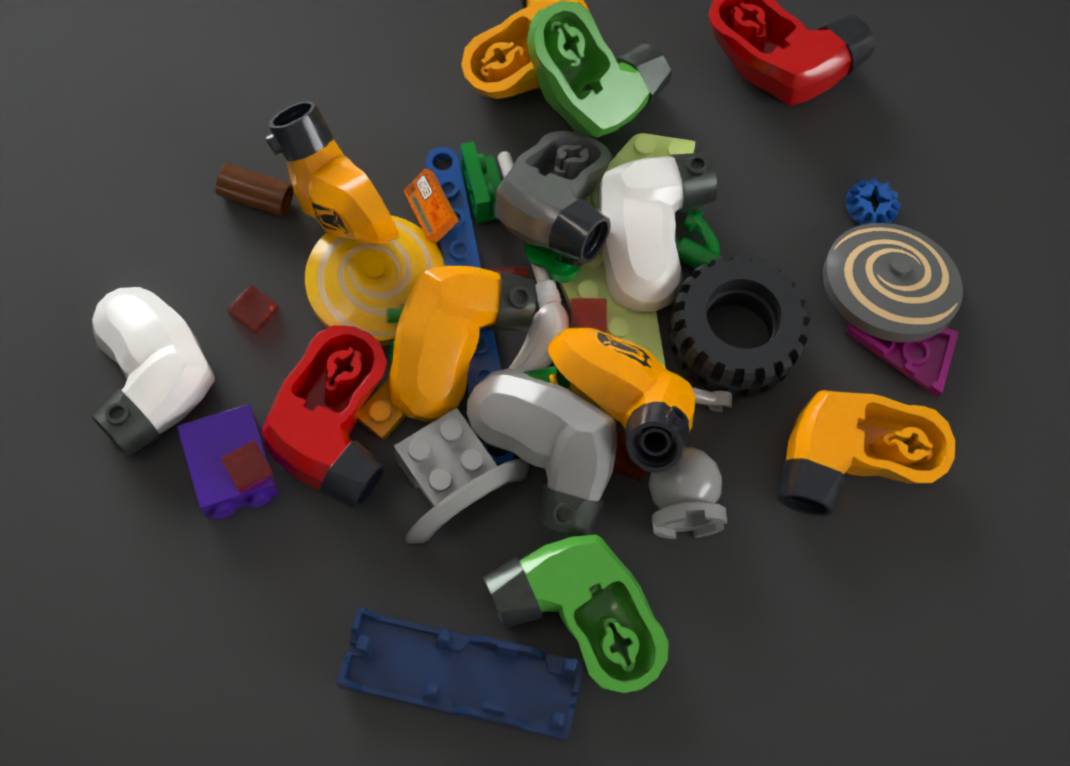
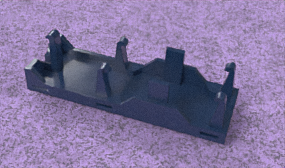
M357 606L349 641V651L346 652L345 658L342 661L336 682L339 688L557 740L568 741L585 662L577 661L575 658L568 659L547 654L534 647L488 636H470L448 631L447 628L440 629L384 616L367 608Z

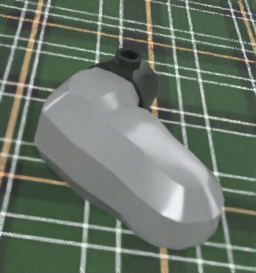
M510 368L492 371L474 387L468 398L467 416L472 430L477 437L489 446L514 452L524 461L536 467L545 468L548 483H543L538 523L569 535H590L604 503L602 495L613 472L617 448L616 421L606 412L560 385L532 378L523 372Z

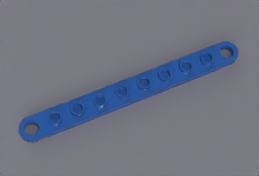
M435 148L426 157V169L434 172L459 220L439 240L445 266L481 268L459 157L450 148ZM441 158L443 160L446 158L447 161L450 160L452 164L449 169L444 171L436 169L433 165L434 162H437V159L441 160ZM488 327L479 329L477 347L469 363L467 377L469 396L474 387L492 371L501 370L494 331H490ZM478 437V439L481 441V443L483 444V446L485 447V449H486L487 452L489 453V451H488V449H487V447H488L489 445L486 444L484 441H482V440ZM511 451L500 457L490 454L497 466L512 461L516 455Z

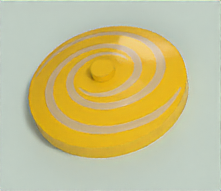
M396 216L391 217L396 225L399 238L379 245L353 242L325 233L314 246L305 270L306 293L313 313L326 329L334 325L354 326L370 333L381 346L391 345V341H395L398 323L386 322L387 308L400 309L401 304L406 303L415 277L419 273L428 269L445 266L438 246L427 240L420 227Z

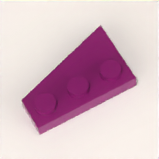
M848 322L845 332L847 335L937 398L942 394L958 331L945 328L939 334L925 340L895 342L867 334Z

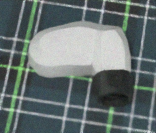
M706 152L643 158L621 164L604 173L598 189V210L610 219L611 227L601 252L606 268V282L609 294L620 306L637 312L657 311L670 305L680 292L683 275L675 243L676 223L674 213L677 210L685 212L715 201L717 197L716 173L712 160Z
M141 287L119 288L106 294L97 304L92 318L93 334L98 348L120 366L127 378L124 388L122 390L118 389L93 414L92 418L127 457L159 438L162 432L183 420L205 397L215 381V375L196 337L184 319L153 292Z

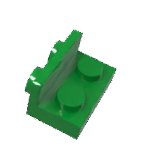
M474 141L460 144L461 169L476 224L498 219L495 216L496 194L501 180L493 156L484 157L483 153L477 154Z

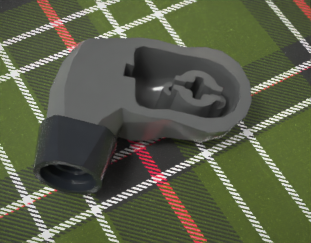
M557 131L546 134L537 145L517 158L508 174L497 187L495 216L518 240L531 245L549 248L552 252L565 256V261L571 266L580 267L590 263L603 249L611 227L610 219L584 200L601 182L610 164L612 155L607 146L593 137L577 132Z

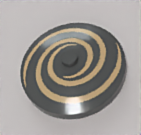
M869 223L846 231L832 245L823 266L824 287L836 310L856 328L880 339L895 342H916L931 338L939 334L951 323L962 302L963 285L961 276L950 256L929 237L901 225Z

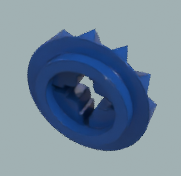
M876 177L868 181L861 179L857 184L851 186L846 197L847 211L860 225L869 223L891 224L896 219L901 206L898 201V192H893L890 189L889 182L883 184L878 182ZM872 194L876 196V201L880 202L875 212H873L872 203L867 201Z

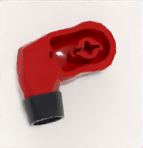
M714 0L708 13L710 27L715 40L742 77L790 106L811 100L829 90L843 77L851 74L874 52L875 42L871 30L866 23L854 15L842 17L817 30H807L803 23L786 12L775 0Z
M334 325L316 334L310 342L305 355L284 380L262 428V436L265 448L270 455L295 478L320 490L321 494L356 510L364 504L376 488L384 473L385 464L359 441H352L349 434L356 424L361 407L382 379L387 360L381 344L370 333L354 326Z

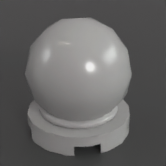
M685 447L682 457L675 466L667 471L650 473L649 490L653 503L660 509L652 515L655 535L676 539V532L693 531L694 538L724 530V524H728L726 508L716 504L721 497L722 476L717 463L704 451L694 447Z

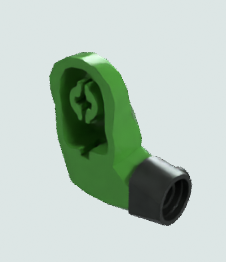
M560 1L539 10L531 20L527 44L540 89L550 106L577 133L597 138L616 131L633 120L644 106L649 105L670 82L671 69L664 56L649 44L642 43L615 59L612 51L603 41L591 13L580 3Z
M596 534L574 536L545 545L521 560L515 557L483 577L505 629L542 618L543 612L558 611L567 630L579 642L589 675L604 689L621 693L642 690L659 677L668 661V639L654 617L639 583L605 541Z

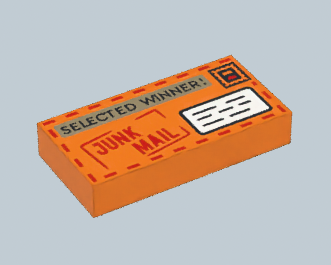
M425 168L404 190L428 241L436 244L459 221L433 171Z

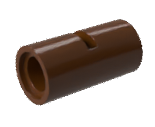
M225 163L221 168L215 188L217 196L281 217L285 216L288 212L294 194L291 183L230 163Z

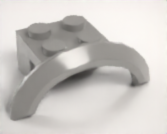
M455 408L396 444L394 452L397 463L415 489L419 487L433 507L410 529L405 541L409 544L425 543L444 523L476 500L508 483L524 480L527 477L530 464L520 458L497 466L458 408Z

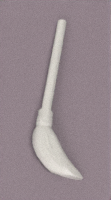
M506 151L501 152L497 157L504 178L514 165L511 154ZM532 263L537 281L535 285L536 298L540 309L532 320L520 352L509 366L510 369L519 372L550 366L553 361L548 353V344L562 330L569 328V316L561 305L562 299L557 290L556 282L550 279L546 268L533 265Z

